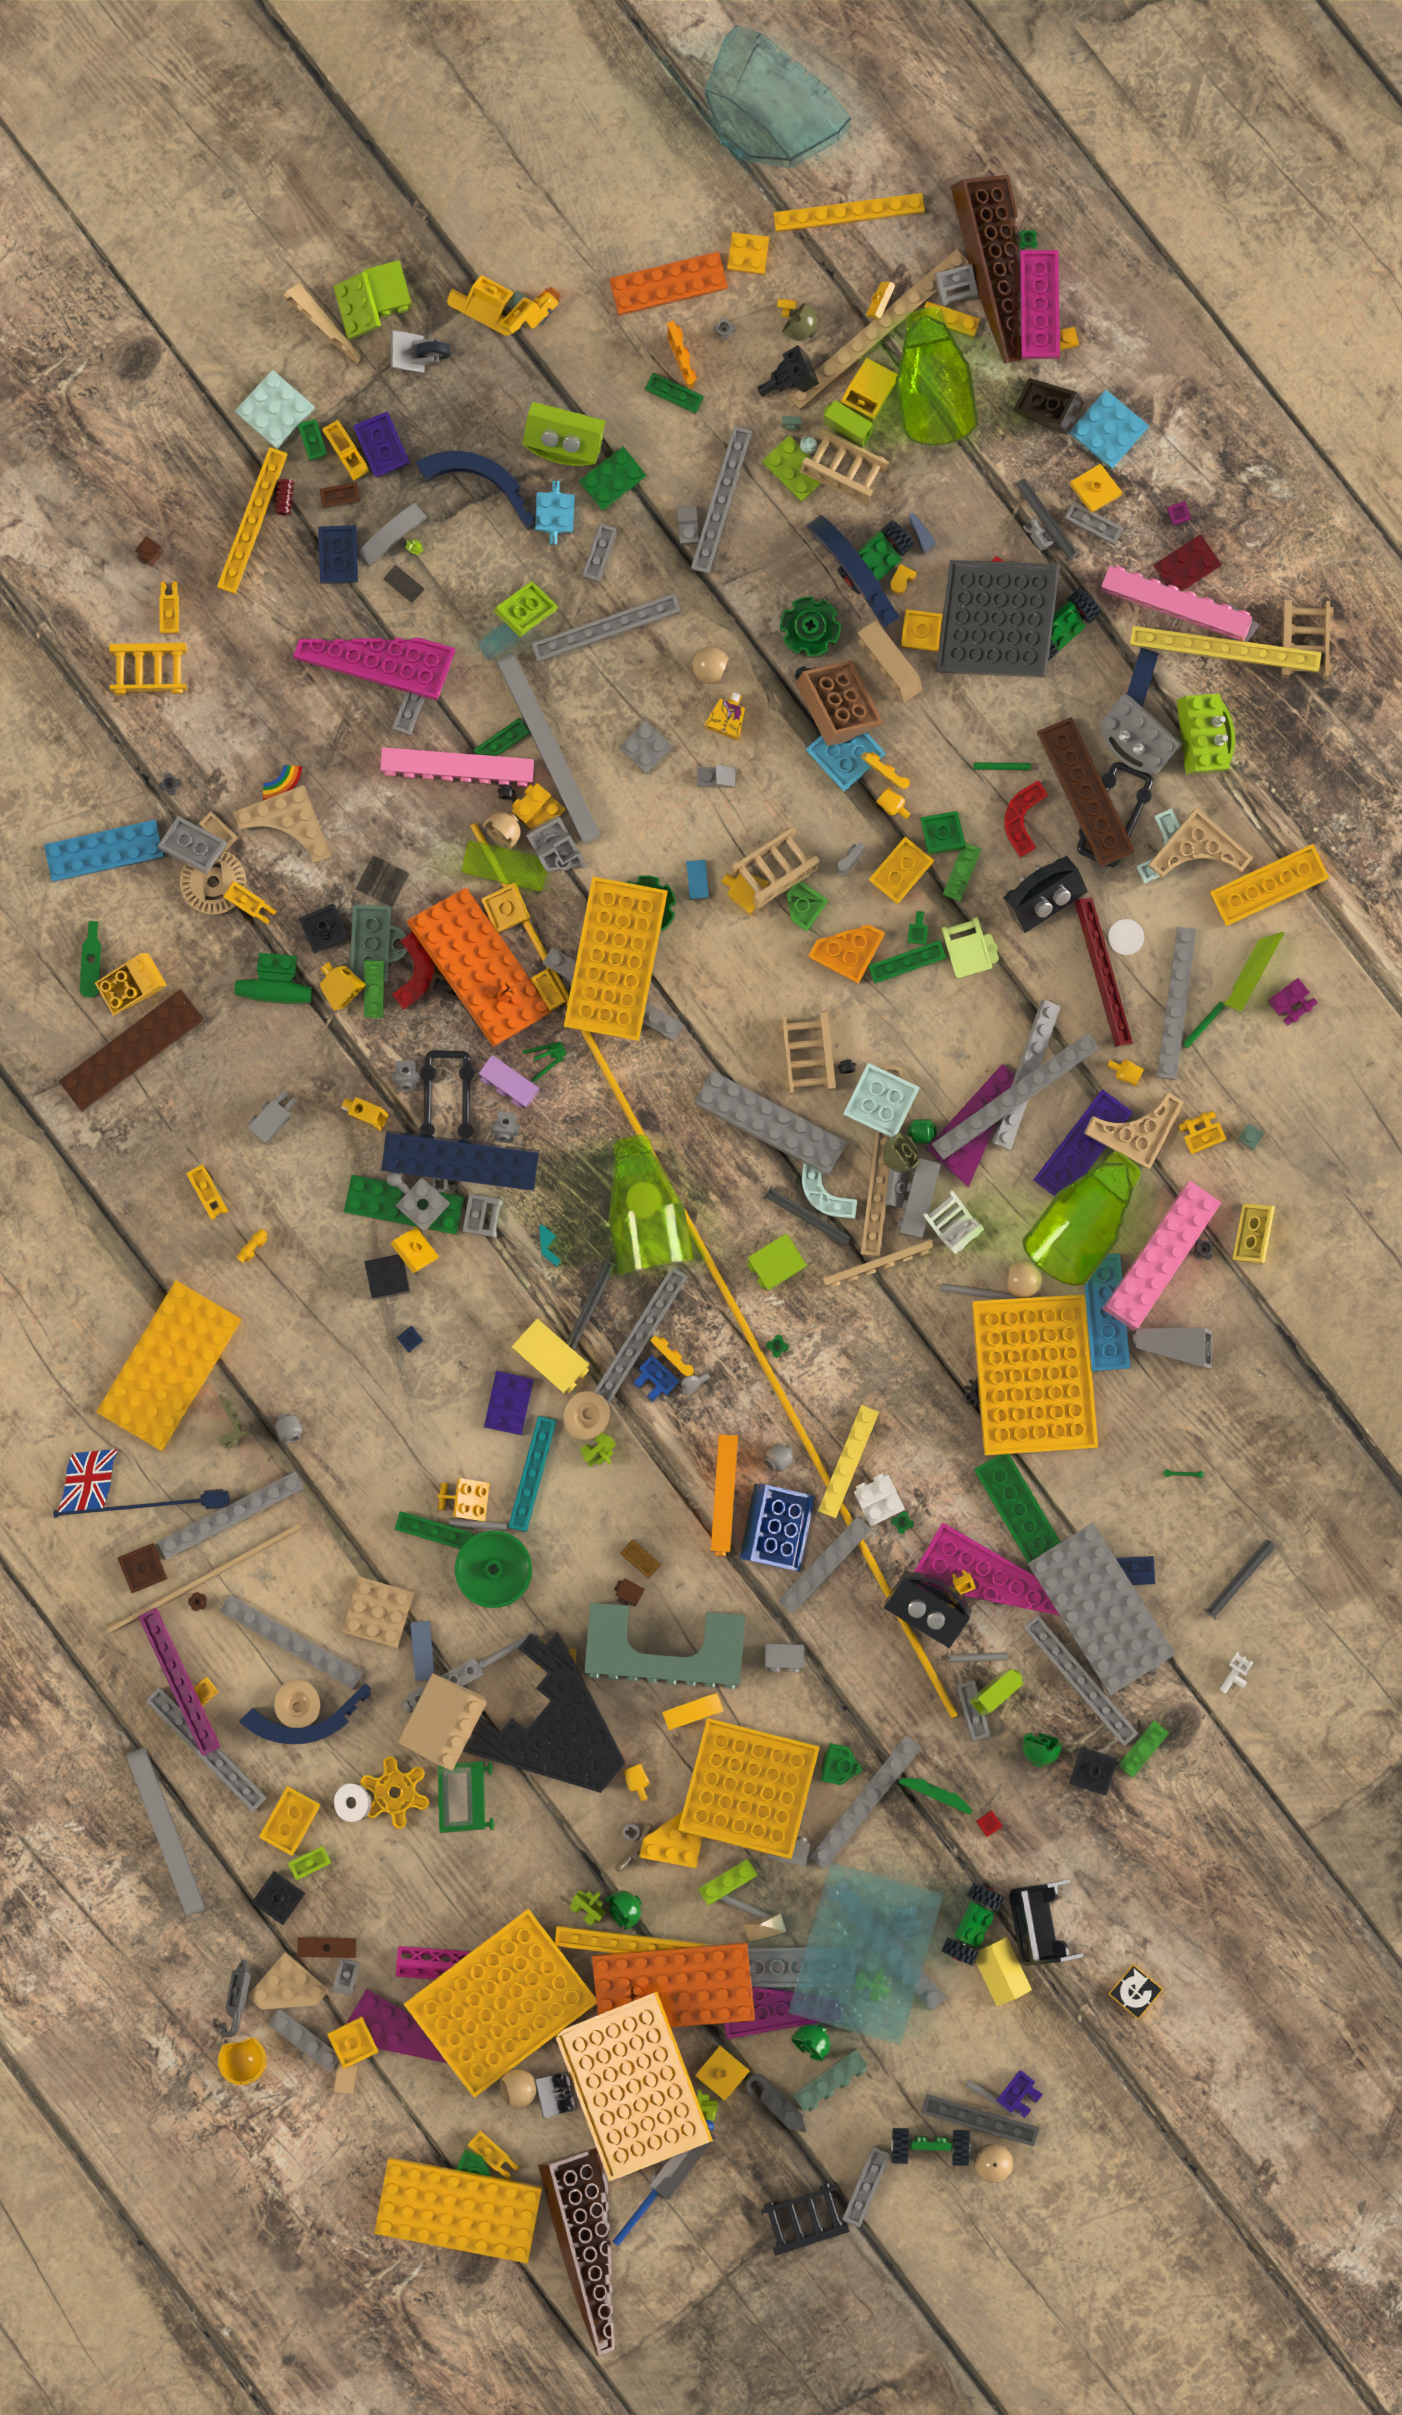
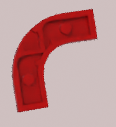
M1039 780L1018 792L1006 809L1004 817L1005 833L1019 858L1036 849L1035 844L1026 832L1024 816L1031 807L1049 796Z
M413 931L400 940L414 962L412 977L407 983L392 993V996L403 1010L427 991L434 974V961Z

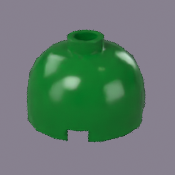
M1033 1732L1024 1735L1022 1743L1023 1754L1027 1760L1032 1762L1033 1766L1043 1767V1765H1049L1058 1758L1062 1742L1058 1744L1059 1739L1044 1733H1039V1737L1033 1736Z
M622 1890L606 1897V1904L610 1903L611 1906L608 1910L619 1927L624 1925V1930L626 1931L638 1923L641 1918L642 1910L640 1906L642 1902L637 1895L634 1896L632 1893Z
M813 2024L801 2026L791 2039L792 2043L801 2052L804 2053L806 2051L810 2053V2058L820 2062L828 2054L831 2045L829 2036L826 2034L827 2030L820 2024H817V2026Z

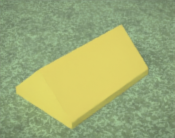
M1243 1203L1232 1260L1261 1266L1264 1264L1275 1206Z
M1007 1937L977 1950L979 1954L975 1961L996 2006L1015 2000L1032 1990Z

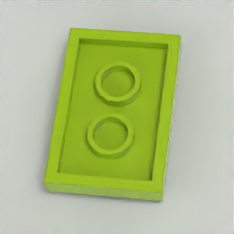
M361 272L333 286L347 339L353 340L381 327L367 273Z
M789 435L762 460V463L802 502L821 482L800 473L805 457L812 458L804 453L796 441Z
M531 581L499 604L493 612L519 637H522L553 614L558 606Z

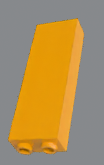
M719 1434L711 1540V1552H715L714 1556L726 1557V1553H730L738 1436Z

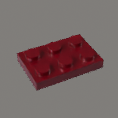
M1201 534L1153 565L1166 586H1176L1182 592L1222 566Z

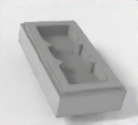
M890 1168L886 1196L887 1206L902 1208L907 1172H895Z

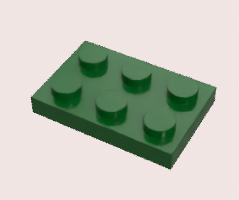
M623 446L581 478L579 483L598 507L604 511L644 480L647 475Z

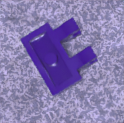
M1019 2070L996 2102L1010 2113L1015 2109L1025 2118L1031 2109L1020 2101L1027 2094L1032 2101L1037 2103L1043 2094L1032 2087L1035 2081Z

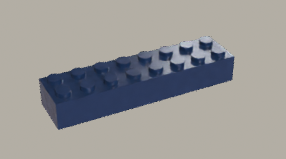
M388 1130L385 1135L381 1171L534 1191L540 1150Z

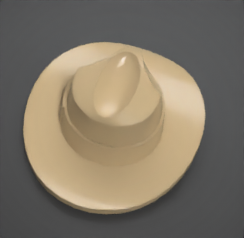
M580 1392L574 1395L566 1405L563 1416L564 1425L567 1431L577 1439L589 1440L595 1438L604 1431L609 1422V1405L601 1395L595 1392Z
M291 1680L283 1684L277 1691L274 1703L275 1712L278 1719L285 1726L302 1728L316 1720L320 1712V1699L317 1691L311 1684L303 1680Z

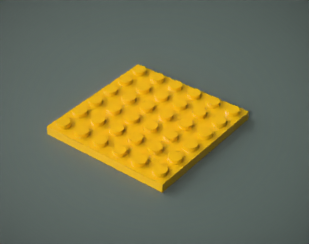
M707 1718L678 1831L791 1860L820 1747Z

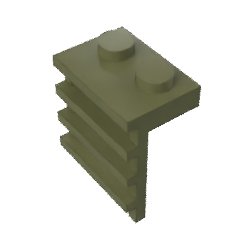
M220 1394L218 1397L235 1430L218 1438L222 1447L231 1449L239 1445V1440L249 1435L246 1431L241 1430L240 1427L244 1425L240 1420H236L235 1417L238 1416V1413L234 1409L231 1410L232 1401L226 1400L225 1396L223 1397Z

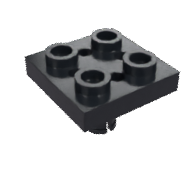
M334 904L299 918L314 954L349 939Z
M1080 1747L1069 1784L1106 1796L1118 1759ZM1083 1765H1085V1766L1087 1767V1768H1086V1771H1085V1767H1083V1771H1082L1081 1767H1082Z
M273 1871L251 1903L281 1925H284L306 1893L276 1871Z

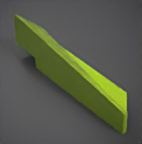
M1284 932L1258 940L1232 988L1234 991L1225 1001V1006L1241 1014L1281 941Z

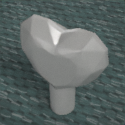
M705 1372L699 1376H686L681 1381V1386L683 1387L682 1394H692L700 1383L710 1379L709 1374Z

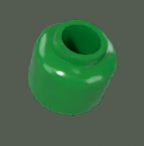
M915 1119L912 1125L908 1126V1136L912 1138L915 1144H929L933 1139H936L937 1126L933 1124L931 1119Z

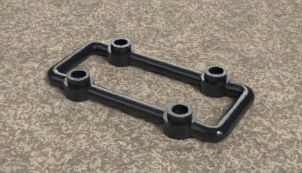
M1115 762L1110 767L1109 772L1104 774L1101 779L1107 792L1116 785L1115 775L1118 769L1146 780L1144 787L1139 789L1136 794L1137 803L1125 829L1130 839L1144 804L1151 800L1152 794L1150 790L1154 781L1152 776L1146 772L1133 769L1123 762ZM1080 828L1077 851L1082 856L1096 861L1093 852L1084 848L1087 840ZM1117 860L1106 866L1115 867L1116 865H1118L1120 860Z
M430 1051L426 1054L425 1066L421 1069V1076L424 1079V1123L420 1126L421 1135L433 1136L435 1133V1127L431 1124L432 1080L436 1077V1070L432 1066L433 1058H463V1067L459 1070V1076L463 1080L462 1124L458 1127V1134L462 1137V1140L469 1141L473 1134V1127L470 1125V1081L474 1078L470 1055L466 1051Z

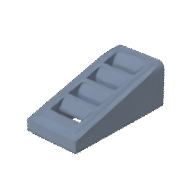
M911 513L909 515V522L921 551L925 554L935 547L936 541L917 516Z

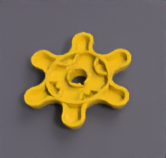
M389 1756L383 1761L384 1774L381 1777L374 1778L370 1775H365L361 1778L360 1784L374 1795V1800L371 1803V1809L367 1817L375 1818L381 1812H388L392 1816L393 1826L401 1829L407 1823L405 1817L407 1809L415 1807L419 1810H425L429 1806V1799L416 1792V1784L424 1778L425 1773L421 1767H414L410 1772L402 1773L397 1767V1760ZM392 1787L400 1789L401 1793L398 1798L390 1796L389 1791Z

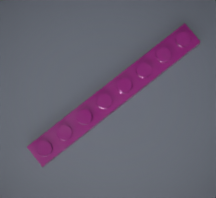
M153 1608L138 1616L201 1755L206 1756L221 1748L158 1609Z

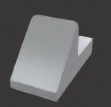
M696 506L677 507L680 545L698 544Z
M716 765V767H697V787L735 788V768Z
M341 1958L332 1992L352 1996L360 1962Z

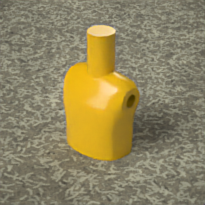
M889 787L876 801L890 816L899 813L907 820L911 815L903 808L905 799Z
M1126 1059L1121 1064L1110 1060L1107 1067L1117 1071L1116 1079L1135 1087L1144 1071L1143 1068Z
M642 1764L623 1770L629 1791H637L641 1801L648 1799L644 1788L649 1785V1780Z

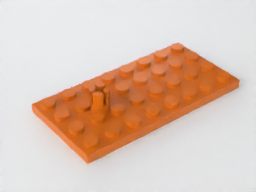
M467 887L406 922L493 1047L553 1012L548 1010L546 1003L542 1000L531 979L499 933L495 932L492 923Z
M747 1942L592 1955L598 2015L657 1992L670 2027L755 2020Z

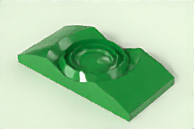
M899 1778L898 1783L971 1815L972 1809L956 1793L943 1790L924 1779Z

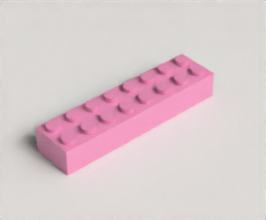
M1193 1182L1185 1183L1102 1309L1133 1331L1138 1329L1222 1202Z

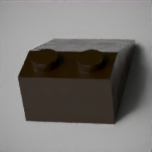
M1029 378L1013 411L1052 431L1068 435L1084 401L1075 391Z

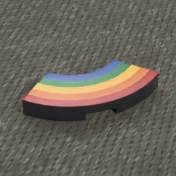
M283 765L282 773L277 779L272 782L263 783V800L295 789L301 779L303 766Z

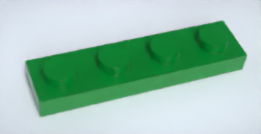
M939 940L868 965L875 985L945 960L946 955Z
M401 1511L399 1512L394 1529L457 1549H461L465 1542L474 1536V1533Z

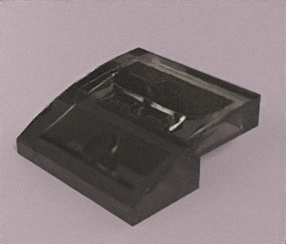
M372 856L356 890L387 906L393 907L409 873L391 865L387 861Z

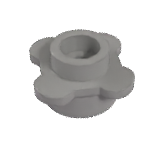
M721 318L717 326L713 327V332L719 334L722 340H728L729 335L736 330L735 325H731L726 318Z

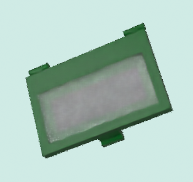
M483 1761L456 1763L453 1771L438 1765L440 1833L486 1830V1827L494 1830L493 1818H490V1822H485L484 1772H488L489 1775L492 1774V1762H488V1766H484Z

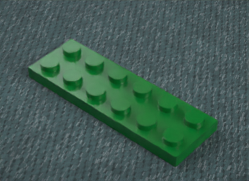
M351 1175L344 1213L418 1227L396 1207L399 1201L406 1195L398 1187H392L386 1181ZM439 1193L450 1205L430 1225L428 1230L457 1235L464 1197ZM420 1200L417 1207L420 1210L427 1209L428 1201Z
M1010 1454L998 1455L974 1469L1027 1563L1061 1543Z

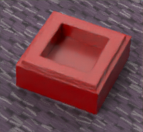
M992 1810L976 1820L986 1837L1003 1827Z

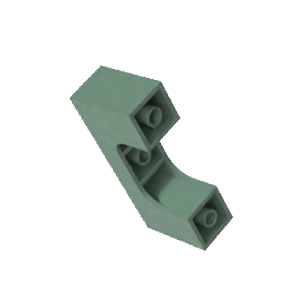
M590 1603L584 1673H588V1677L600 1678V1675H608V1679L619 1680L620 1676L627 1677V1681H639V1678H647L646 1682L658 1683V1679L666 1680V1684L676 1685L678 1681H685V1685L697 1686L698 1682L705 1683L704 1687L716 1688V1684H722L725 1689H735L736 1686H740L745 1615L706 1612L705 1637L700 1651L690 1657L641 1654L629 1645L627 1639L629 1606Z

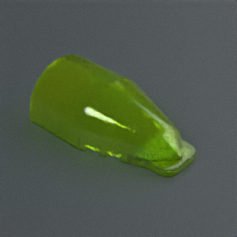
M930 307L910 312L906 317L907 330L902 349L903 354L899 362L898 376H896L903 432L909 440L922 445H945L962 440L973 433L978 426V411L970 364L946 326L940 308Z
M636 1135L617 1140L613 1146L615 1166L608 1223L619 1276L663 1264L695 1261L684 1204L655 1156L651 1140L645 1135Z
M1116 1151L1108 1155L1102 1164L1057 1192L1022 1239L1023 1248L1028 1257L1042 1271L1064 1284L1073 1286L1086 1284L1118 1241V1233L1124 1221L1125 1210L1128 1208L1134 1186L1141 1177L1138 1166L1123 1153Z

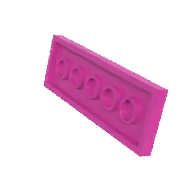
M1058 250L1021 251L1022 359H1060Z

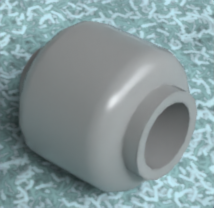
M287 1413L278 1417L274 1427L279 1439L286 1443H293L299 1440L302 1434V1427L298 1418Z
M777 1443L766 1452L764 1461L770 1470L781 1472L793 1463V1450L788 1445Z

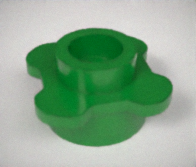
M1022 230L1019 232V237L1021 238L1020 248L1031 247L1035 249L1038 246L1036 242L1038 234L1035 230Z
M776 1335L775 1339L766 1343V1348L772 1351L773 1357L778 1358L782 1352L788 1351L789 1345L782 1340L781 1335Z
M902 1511L898 1517H893L891 1520L892 1525L896 1526L899 1534H904L905 1530L914 1526V1521L910 1520L906 1511Z

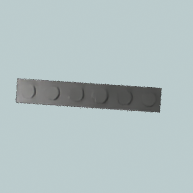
M926 2094L921 2110L922 2114L1033 2147L1039 2127L929 2094Z

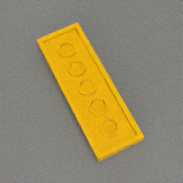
M1314 844L1212 890L1210 895L1227 927L1322 883L1330 877Z

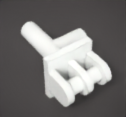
M1236 1652L1229 1662L1233 1669L1220 1690L1226 1694L1233 1682L1244 1688L1247 1682L1240 1678L1238 1674L1242 1673L1246 1676L1253 1661H1247L1245 1656L1241 1657L1239 1652Z

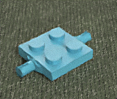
M552 481V492H537L535 531L550 534L549 545H553L554 538V546L557 545V534L573 533L575 495L559 492L560 481Z

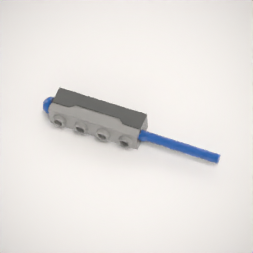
M705 2119L708 2129L713 2131L714 2123ZM710 2132L712 2140L714 2141L716 2136L712 2132ZM713 2141L661 2162L663 2165L659 2172L655 2170L649 2178L652 2191L612 2241L614 2244L620 2245L659 2193L667 2200L671 2197Z

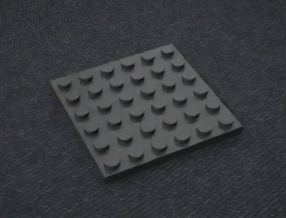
M950 560L936 671L938 673L1046 678L1060 566L1058 564Z

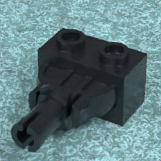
M797 345L782 354L784 360L771 373L770 380L757 386V389L762 397L776 389L781 392L785 389L799 388L804 393L818 385L819 381L808 354Z

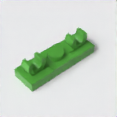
M966 842L965 849H961L943 892V896L958 902L962 899L981 848Z
M365 960L364 1017L383 1018L384 960Z
M1154 1720L1117 1766L1133 1778L1169 1732Z

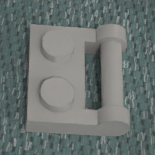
M972 264L934 273L939 292V302L942 307L947 306L951 302L978 297ZM969 285V290L947 296L946 290Z
M863 843L853 844L847 851V858L838 862L837 874L839 876H846L865 853L866 846Z
M469 1194L463 1232L497 1238L498 1232H496L500 1206H503V1200ZM487 1204H492L489 1230H485L483 1226Z

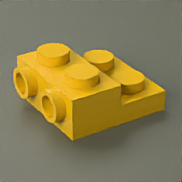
M538 783L535 786L531 784L524 792L526 796L522 800L518 798L512 805L514 808L512 814L530 830L556 815L561 817L566 811Z

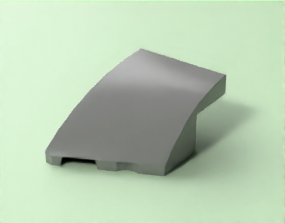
M559 815L525 833L546 872L558 869L587 868L584 859Z

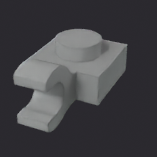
M1036 518L1029 520L1032 527L1029 523L1023 526L1027 533H1032L1030 537L1040 551L1056 543L1047 529L1040 527Z

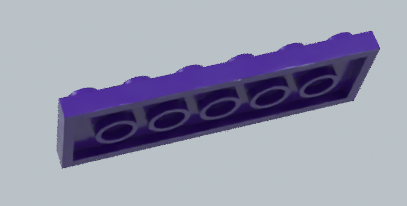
M1102 1089L1033 1181L1064 1203L1107 1147L1083 1134L1091 1118L1096 1117L1112 1123H1125L1133 1112Z

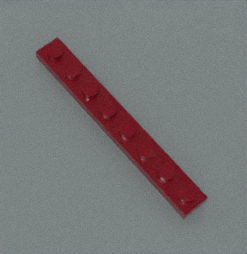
M1093 898L1078 899L1074 902L1115 1047L1133 1044Z

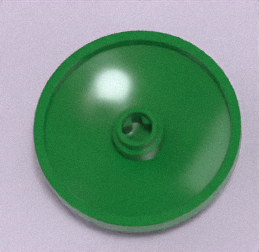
M485 1531L476 1534L461 1547L455 1561V1578L460 1590L470 1601L482 1607L500 1608L514 1603L525 1593L531 1581L532 1562L527 1549L521 1541L506 1532Z

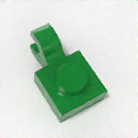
M917 911L915 924L909 923L907 943L926 945L928 926L923 925L924 912Z

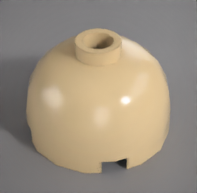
M497 812L489 816L483 823V828L487 826L489 829L487 834L500 846L503 847L506 844L508 846L507 849H512L521 834L520 826L517 823L518 818L512 813L508 815L504 812Z

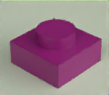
M1185 501L1167 507V512L1173 526L1191 520Z

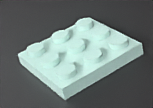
M272 370L235 410V413L273 447L278 449L298 428V424L302 423L311 414L315 406Z
M868 1063L843 1115L891 1138L898 1134L920 1087Z

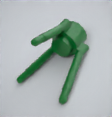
M561 1041L522 1051L523 1054L547 1049V1052L534 1057V1061L548 1055L551 1059L555 1058L552 1063L533 1077L531 1082H535L553 1066L563 1061L562 1057L567 1054Z

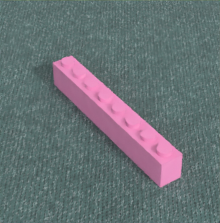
M1109 566L1101 586L1104 593L1239 641H1245L1252 624V616H1249L1250 614L1244 610H1239L1238 612L1232 610V607L1227 604H1215L1210 598L1204 597L1201 599L1190 591L1184 593L1179 591L1176 586H1165L1156 579H1145L1139 573L1133 572L1131 574L1125 572V569L1120 566Z
M382 747L380 770L381 773H385L384 776L396 777V774H403L405 778H415L416 775L422 776V779L434 780V777H441L443 781H453L454 778L460 779V782L465 783L479 780L481 784H491V781L498 782V785L517 783L519 787H529V784L533 785L535 761L534 759Z

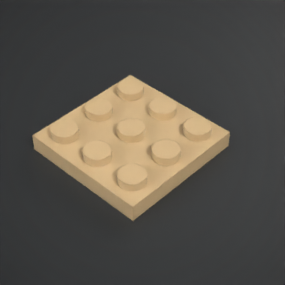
M358 1576L342 1632L398 1648L414 1592Z

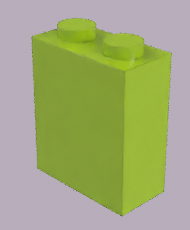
M400 260L363 270L367 273L380 318L389 317L391 313L395 312L405 313L412 308Z
M836 400L832 404L828 403L823 411L824 425L863 448L872 434L873 424Z
M787 1233L747 1258L749 1262L746 1263L752 1273L756 1272L759 1279H757V1282L762 1290L766 1288L767 1291L807 1268L805 1261Z
M1012 1668L1002 1671L972 1697L969 1702L981 1716L989 1714L1024 1684L1022 1681L1023 1677L1017 1670Z

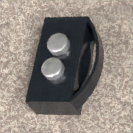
M1067 855L1044 867L1038 864L1035 865V872L1027 878L1024 875H1020L1018 877L1020 884L1016 889L1008 891L1003 897L1014 922L1024 933H1027L1088 892L1078 868Z
M905 1570L884 1604V1609L947 1648L952 1646L965 1627L972 1611L969 1609L963 1596L946 1581L930 1574L909 1572ZM925 1581H929V1582L935 1583V1584H937V1585H939V1586L945 1588V1589H946L947 1591H949L958 1601H956L955 1599L951 1598V1597H950L946 1592H944L942 1589H940V1588H938V1587H936V1586H934V1585H931V1584H929V1583H927V1582H925Z

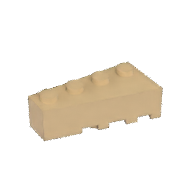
M876 620L857 632L859 637L858 644L863 650H867L870 660L873 664H877L882 676L887 678L892 689L904 703L923 691L919 675Z

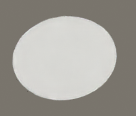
M1119 920L1109 930V944L1119 954H1134L1144 943L1143 929L1133 920Z

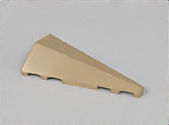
M300 283L284 293V299L309 319L319 333L355 363L358 364L363 359Z

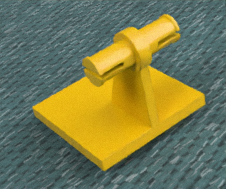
M458 1478L456 1496L447 1495L448 1483H440V1494H437V1498H439L437 1510L445 1511L446 1499H454L453 1517L485 1521L490 1483Z

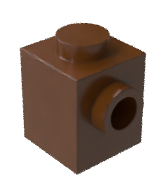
M145 536L135 550V553L141 563L144 565L148 563L153 567L162 555L163 549L156 542Z
M626 1578L623 1581L619 1580L614 1588L617 1591L615 1594L618 1597L617 1601L626 1606L628 1603L636 1606L645 1590Z

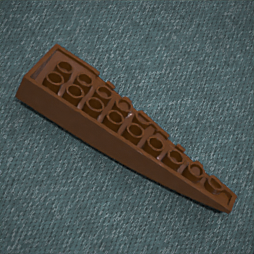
M1009 175L962 179L952 185L951 190L968 260L972 264L978 294L1004 363L1019 362L1022 360L1021 336H1019L1021 319H1018V310L1020 309V301H1018V293L1020 292L1019 262L1016 258V253H1018V245H1016L1018 226L1015 225L1017 208Z
M596 2147L539 2164L538 2168L570 2283L597 2356L615 2350L614 2323H612V2313L614 2311L613 2305H611L613 2287L610 2284V2275H612L611 2242L608 2236L610 2223H608L607 2212L609 2211V2202H607L609 2190L604 2167Z

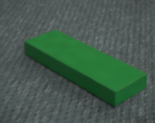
M652 373L645 387V391L693 414L697 413L704 399V396L655 373Z
M519 717L473 749L476 755L499 756L528 736L530 731Z

